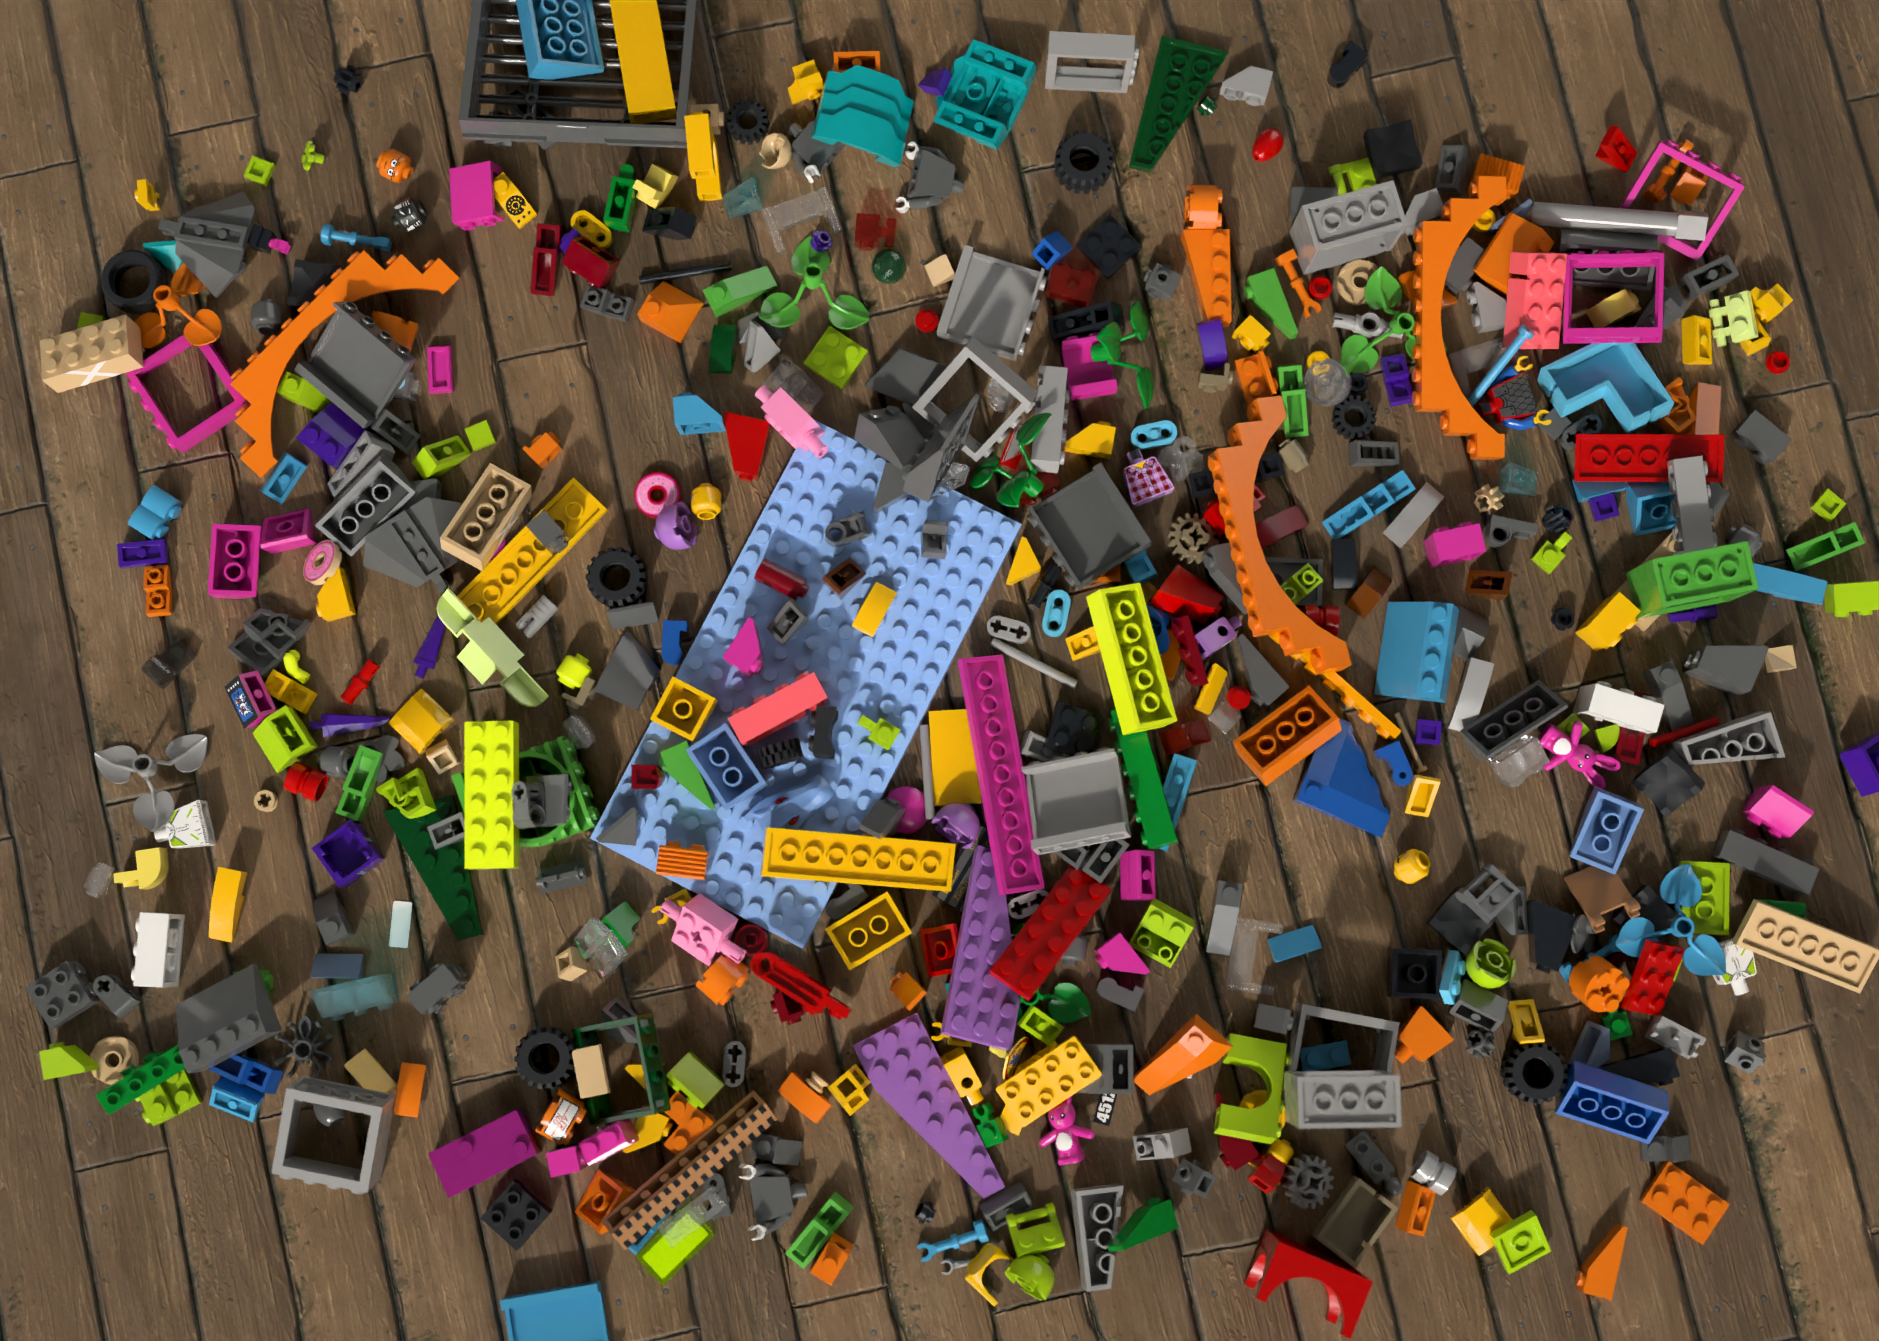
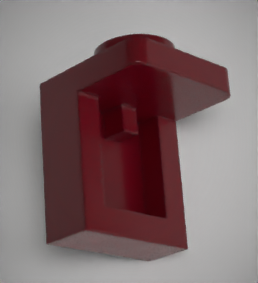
M784 993L773 994L774 1000L770 1001L774 1015L779 1014L781 1023L787 1021L788 1025L802 1021L801 1016L805 1015L804 1010L790 1014Z

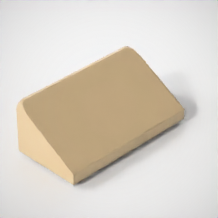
M601 1044L573 1050L572 1056L580 1097L588 1098L610 1093Z

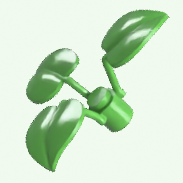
M811 236L807 237L797 247L791 260L794 272L798 275H803V281L796 298L792 301L791 297L785 293H773L764 300L759 314L760 320L770 326L787 327L793 325L801 316V311L796 304L799 302L804 288L816 289L821 286L829 305L833 307L829 311V320L834 326L845 330L852 329L867 323L870 319L865 306L855 297L840 295L835 303L832 301L826 287V281L822 280V274L830 266V258L826 251L817 252L812 248L810 244Z
M1383 266L1379 267L1372 273L1366 283L1364 290L1365 301L1371 309L1378 310L1383 308L1386 313L1392 314L1394 317L1389 323L1390 330L1370 343L1362 335H1352L1343 342L1341 347V367L1349 373H1363L1372 369L1378 360V353L1372 346L1391 334L1400 335L1405 333L1409 337L1405 342V348L1409 356L1413 358L1412 349L1413 345L1416 344V335H1413L1412 332L1415 324L1414 318L1409 313L1400 314V311L1389 309L1395 307L1400 302L1402 289L1399 282Z

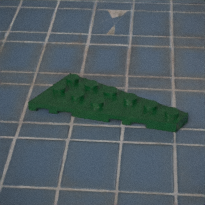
M1166 36L1161 37L1129 168L1148 173L1153 171L1228 56V51Z
M455 796L434 799L437 810L418 818L409 819L398 808L383 811L457 940L461 941L482 936L483 930L470 869H465L464 840L435 850L427 828L458 814Z

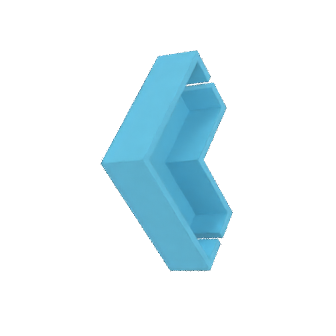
M1591 343L1542 367L1537 379L1547 397L1552 396L1550 402L1561 418L1603 398L1626 434H1631L1645 427L1648 421L1651 424L1668 416L1674 405V401L1635 343Z

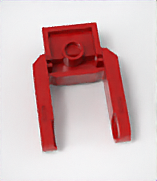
M771 952L758 953L752 958L750 967L756 976L803 1004L801 1008L811 1015L821 1014L827 1007L829 1008L827 1013L840 1020L842 1017L848 1018L853 1010L831 996L830 992L832 990L776 954ZM764 958H767L770 962L768 971L763 970L761 967V962Z

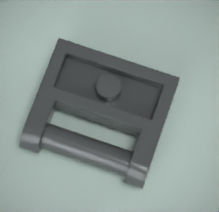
M1486 863L1481 868V872L1468 885L1460 888L1455 893V896L1488 924L1520 893V890L1495 866ZM1488 878L1492 879L1494 883L1476 899L1472 893Z

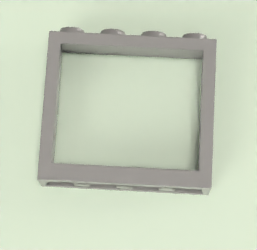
M1050 31L1045 71V89L1127 93L1128 85H1133V77L1139 55V45H1135V35ZM1057 58L1124 60L1123 69L1057 66Z
M972 337L920 396L912 408L933 426L935 424L939 425L946 414L931 402L932 398L968 358L974 361L1021 402L982 445L968 433L962 450L977 462L982 456L987 458L995 448L993 444L996 441L1000 444L1008 435L1006 430L1009 427L1014 429L1022 419L1020 415L1023 412L1027 414L1035 406L1033 400L1038 392L976 338Z

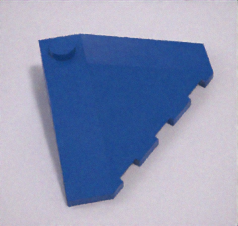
M1339 718L1342 731L1312 752L1293 801L1382 838L1390 818V813L1387 807L1384 808L1379 796L1381 792L1374 776L1371 777L1366 766V757L1361 746L1357 745L1352 733L1354 729L1351 722Z

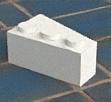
M1597 681V684L1580 687L1573 710L1576 715L1580 716V714L1585 713L1594 716L1595 720L1603 721L1604 719L1628 729L1647 734L1657 733L1664 705L1657 703L1656 698L1645 695L1642 698L1634 696L1635 692L1624 688H1620V691L1611 688V684Z

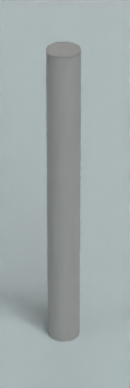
M993 638L990 644L991 647L1073 689L1078 682L1077 679L996 638Z
M920 725L926 820H933L935 808L929 725Z

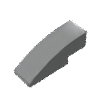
M1426 482L1383 531V534L1401 548L1443 500L1444 496Z
M1472 657L1467 659L1462 681L1458 685L1447 729L1460 732V730L1478 719L1494 663Z

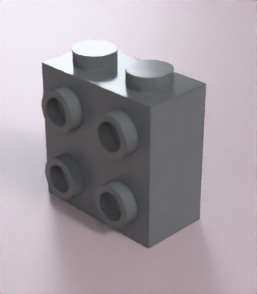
M65 961L25 987L50 1029L63 1026L100 1001L93 991V984L88 982L85 977L86 971L79 962Z
M438 963L428 971L430 976L423 981L419 979L410 986L411 992L406 997L421 1015L429 1013L431 1015L434 1012L436 1014L448 1005L446 1003L448 999L456 998L466 990L464 985L469 981L465 977L467 972L461 965H455L454 963H443L441 965Z

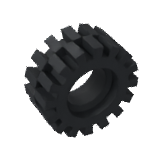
M747 98V102H744L741 99L739 100L740 104L735 102L733 109L729 108V115L726 116L727 126L734 140H740L741 144L748 142V145H752V141L755 140L758 143L760 142L759 138L763 139L765 132L768 133V115L764 106H760L758 101L755 100L753 103L751 99ZM743 115H753L757 119L756 125L751 129H743L739 125V120Z
M1352 395L1347 399L1341 400L1333 411L1332 422H1334L1333 428L1338 430L1337 434L1339 436L1342 434L1344 439L1351 438V441L1357 438L1360 440L1373 429L1377 417H1375L1377 413L1376 410H1373L1374 405L1372 402L1370 404L1367 402V398L1360 399L1361 396L1353 397ZM1349 410L1359 411L1363 417L1362 424L1359 426L1349 425L1345 419L1346 413Z
M799 738L779 741L757 750L762 769L781 766L804 757Z

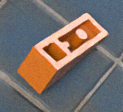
M907 971L904 975L899 972L890 981L893 985L890 990L909 1011L927 993V990Z
M1616 1223L1581 1265V1270H1578L1575 1276L1577 1290L1582 1293L1612 1300L1628 1227Z

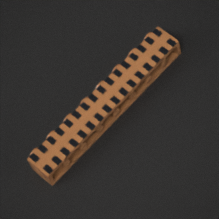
M753 1090L606 1215L601 1222L623 1249L626 1250L772 1125L777 1118Z

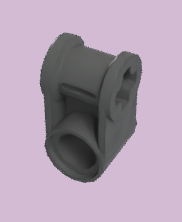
M857 512L844 519L830 523L825 530V539L828 545L840 547L870 537L872 532L868 530L865 523V513ZM832 530H839L843 535L840 539L834 540L830 538L829 533Z
M523 781L516 782L511 792L513 798V822L515 826L519 829L542 826L546 820L545 790L540 782H532L531 784Z
M115 974L99 976L93 983L95 994L121 1019L141 1002L138 994ZM106 981L110 982V984L108 985L109 990L105 989V987L107 986Z

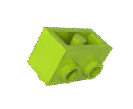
M1879 581L1827 584L1824 596L1825 613H1834V617H1848L1850 612L1857 611L1858 615H1873V610H1879Z

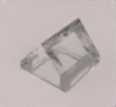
M1223 701L1208 719L1226 734L1241 716Z

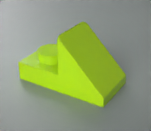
M1031 1005L1017 1023L1024 1030L1047 1045L1053 1043L1064 1028L1035 1005Z

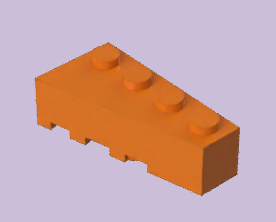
M1230 229L1183 230L1180 240L1186 254L1185 257L1191 272L1192 283L1196 290L1203 322L1220 318L1222 327L1228 328L1232 320Z

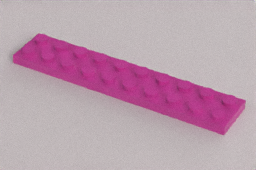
M1003 655L961 658L957 661L999 896L1044 889L1039 855L1031 847V840L1034 837L1025 775L1021 770L1023 764Z

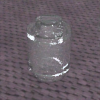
M573 714L563 722V732L577 749L583 747L585 750L594 744L596 733L583 717Z
M97 861L95 867H91L83 885V888L87 889L85 894L98 899L101 895L106 896L114 879L113 873L116 868Z

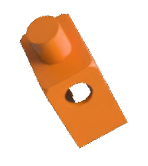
M1416 1005L1398 1029L1397 1040L1402 1045L1395 1051L1394 1057L1401 1064H1404L1411 1056L1417 1061L1423 1062L1454 1039L1423 1006Z
M834 1232L809 1273L828 1285H832L850 1255L854 1244Z

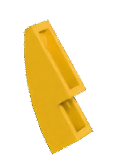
M218 867L210 909L209 938L230 943L234 942L244 901L242 892L247 872Z

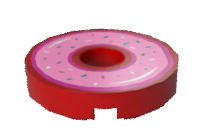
M653 472L643 476L637 483L634 490V501L644 515L656 519L664 507L681 501V490L676 480L670 475L662 472ZM655 490H662L664 492V497L659 502L653 501L651 498Z

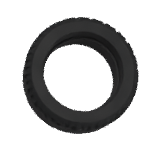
M125 250L124 252L117 253V255L108 260L102 270L103 273H101V287L106 298L117 308L130 314H144L155 309L156 303H158L153 297L155 289L161 285L168 286L167 274L162 265L149 254L139 250ZM135 266L148 267L151 279L147 290L135 298H122L119 292V282L122 275Z

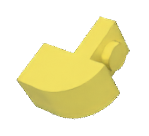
M652 164L644 181L637 179L633 186L638 191L636 198L653 208H658L667 199L678 176L659 165Z
M1624 289L1587 310L1586 313L1595 328H1605L1615 324L1622 318L1635 314L1641 310L1636 295L1630 289Z
M158 847L135 851L137 870L113 873L114 883H122L123 887L139 885V889H152L162 883L168 873L167 848Z

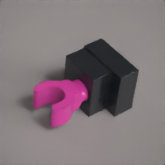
M257 224L253 225L247 244L253 250L270 254L273 248L288 255L291 248L288 242L276 239L277 236L274 232Z

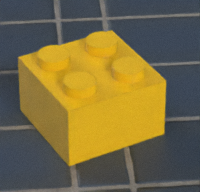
M1618 592L1606 598L1575 633L1594 651H1599L1603 648L1607 650L1610 646L1614 647L1622 639L1620 635L1626 629L1629 630L1638 621L1636 616L1641 611L1621 592Z
M672 676L650 720L696 743L718 700Z

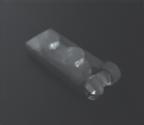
M714 1185L657 1227L671 1248L728 1206L724 1200H720ZM707 1199L713 1206L709 1211L703 1204Z

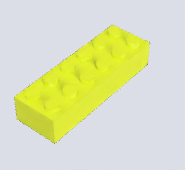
M1135 583L1104 588L1087 596L1086 599L1122 734L1127 735L1162 728L1176 722V713L1141 584Z
M515 721L465 722V869L519 868V828L513 822V798L511 794L513 785L519 781V723Z

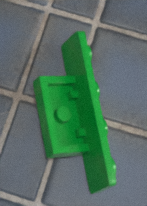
M177 1044L166 1052L160 1051L156 1053V1051H152L142 1058L144 1062L136 1067L131 1064L120 1071L121 1076L118 1077L117 1082L96 1094L108 1115L114 1113L184 1070L185 1066L179 1053V1045Z

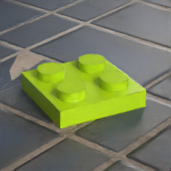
M829 325L803 364L840 390H843L867 356L868 350Z
M1532 1210L1489 1233L1502 1265L1508 1274L1551 1252L1538 1218Z

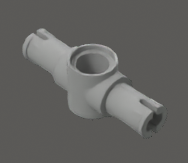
M1335 312L1333 316L1334 322H1332V327L1352 330L1353 333L1362 335L1366 339L1373 336L1380 337L1390 330V322L1384 321V319L1379 318V316L1372 312L1365 313L1364 315L1356 314L1355 316ZM1363 322H1370L1373 325V329H1366L1363 326ZM1391 334L1389 337L1402 339L1403 334Z

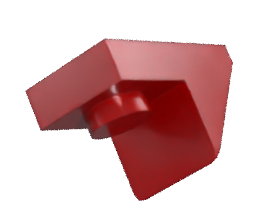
M1610 125L1595 156L1622 172H1628L1638 153L1618 126Z

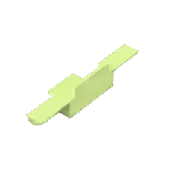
M448 588L437 602V614L444 625L457 638L464 633L470 640L457 658L482 685L498 670L505 677L499 684L519 704L527 707H536L542 704L549 695L517 662L524 654L490 617L480 622Z

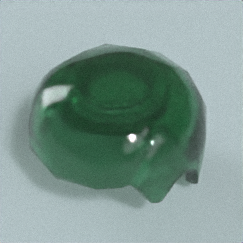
M881 250L872 260V273L878 281L884 284H895L905 275V259L897 250Z

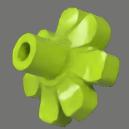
M309 140L306 143L305 154L302 155L301 159L304 170H309L314 162L323 164L324 155L316 153L313 141Z

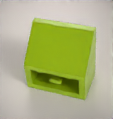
M287 705L266 717L252 733L277 773L318 748L296 710Z
M1157 899L1151 900L1131 937L1129 945L1171 968L1193 930L1195 920Z
M691 1051L666 1075L670 1079L667 1083L677 1092L682 1090L687 1095L686 1100L694 1108L700 1107L702 1109L707 1106L726 1085L716 1073Z

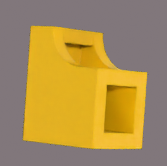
M814 60L792 67L795 81L788 87L791 103L795 104L806 99L814 100L819 98L823 91V80Z
M1778 283L1769 290H1761L1757 287L1751 290L1755 316L1764 324L1777 316L1793 301Z
M854 1064L827 1088L851 1116L869 1100L863 1089L871 1082L860 1068Z

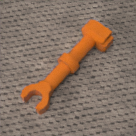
M1686 139L1684 143H1679L1678 149L1686 153L1687 150L1693 148L1694 144ZM1672 157L1667 166H1663L1660 171L1661 175L1655 184L1648 185L1643 192V196L1653 203H1659L1664 200L1667 194L1663 187L1668 179L1673 178L1675 169L1681 161Z
M1291 249L1274 260L1277 266H1283L1288 274L1292 289L1295 288L1302 301V314L1307 319L1311 316L1308 311L1309 307H1313L1316 313H1319L1321 306L1318 302L1313 301L1304 287L1303 283L1305 281L1302 277H1299L1292 264V261L1296 260L1298 256L1295 250Z

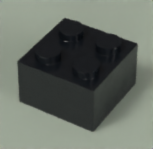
M1388 948L1387 996L1441 999L1439 987L1442 973V950Z

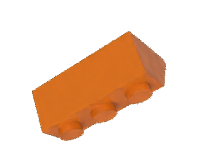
M1509 213L1473 270L1497 295L1507 298L1509 278L1527 279V275L1509 273L1511 252H1549L1555 242L1541 227L1514 213Z

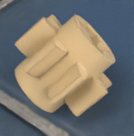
M1486 484L1474 493L1477 497L1473 503L1476 504L1480 513L1487 511L1491 515L1504 506L1501 501L1505 496L1502 495L1498 486L1490 488V485Z

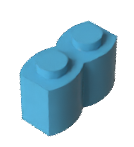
M153 485L145 494L141 504L133 512L128 525L152 540L162 539L169 530V522L177 518L181 513L182 501L160 487Z

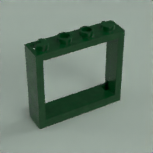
M653 1013L572 1029L575 1049L599 1045L596 1031L634 1024L650 1106L612 1112L608 1093L585 1098L590 1125L648 1116L671 1110ZM582 1032H585L586 1039H583Z

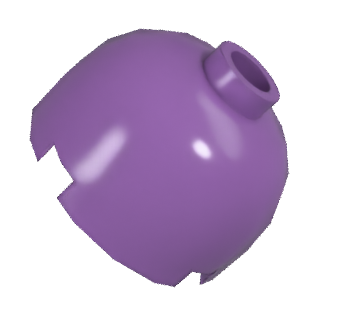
M678 502L664 507L656 518L654 527L656 538L666 547L673 550L690 548L697 543V526L695 522L691 524L689 515H692V512L685 503Z
M967 803L947 804L937 812L932 820V824L935 822L937 824L935 830L943 838L951 843H963L962 848L965 849L971 848L980 833L981 827L979 818L975 814L976 810Z

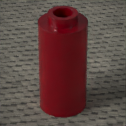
M766 558L762 560L754 576V580L796 601L799 598L803 599L810 587L806 585L807 579Z

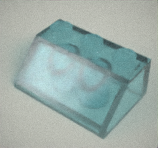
M394 973L375 975L310 990L321 1017H330L331 1022L346 1019L345 1014L354 1012V1016L368 1014V1009L377 1007L378 1011L393 1008L392 1003L399 1002Z

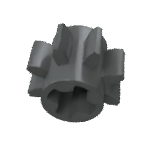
M1479 1029V1031L1471 1030L1467 1038H1465L1468 1044L1465 1050L1473 1054L1477 1059H1481L1482 1056L1490 1057V1054L1496 1048L1493 1042L1496 1037L1482 1029Z

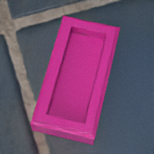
M450 345L427 347L429 393H454L452 347Z

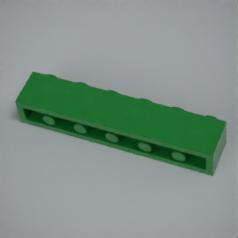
M1116 709L1111 710L1112 717L1108 718L1112 732L1116 731L1119 739L1115 741L1118 754H1123L1125 763H1121L1124 777L1129 776L1131 785L1127 786L1130 799H1135L1137 804L1134 814L1137 823L1142 822L1144 831L1140 832L1143 845H1148L1150 850H1155L1179 843L1148 732L1142 731L1123 735Z

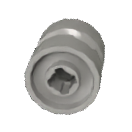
M1425 1150L1416 1160L1410 1177L1421 1184L1427 1182L1429 1189L1438 1195H1442L1453 1182L1457 1169L1446 1161L1439 1162L1438 1156Z

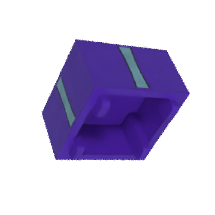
M349 820L312 847V850L338 887H348L385 860L359 821Z

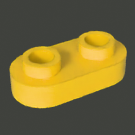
M580 210L573 214L571 226L580 232L581 235L603 249H607L612 244L613 236L610 229L591 213ZM583 221L588 222L586 227H580V224ZM599 236H605L604 241H597Z

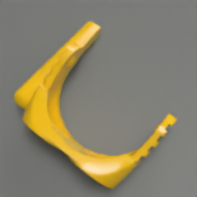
M988 1243L969 1262L967 1266L968 1274L965 1276V1279L993 1306H996L998 1301L989 1293L986 1286L982 1284L983 1271L988 1264L996 1259L1004 1258L1012 1262L1014 1258L998 1246Z

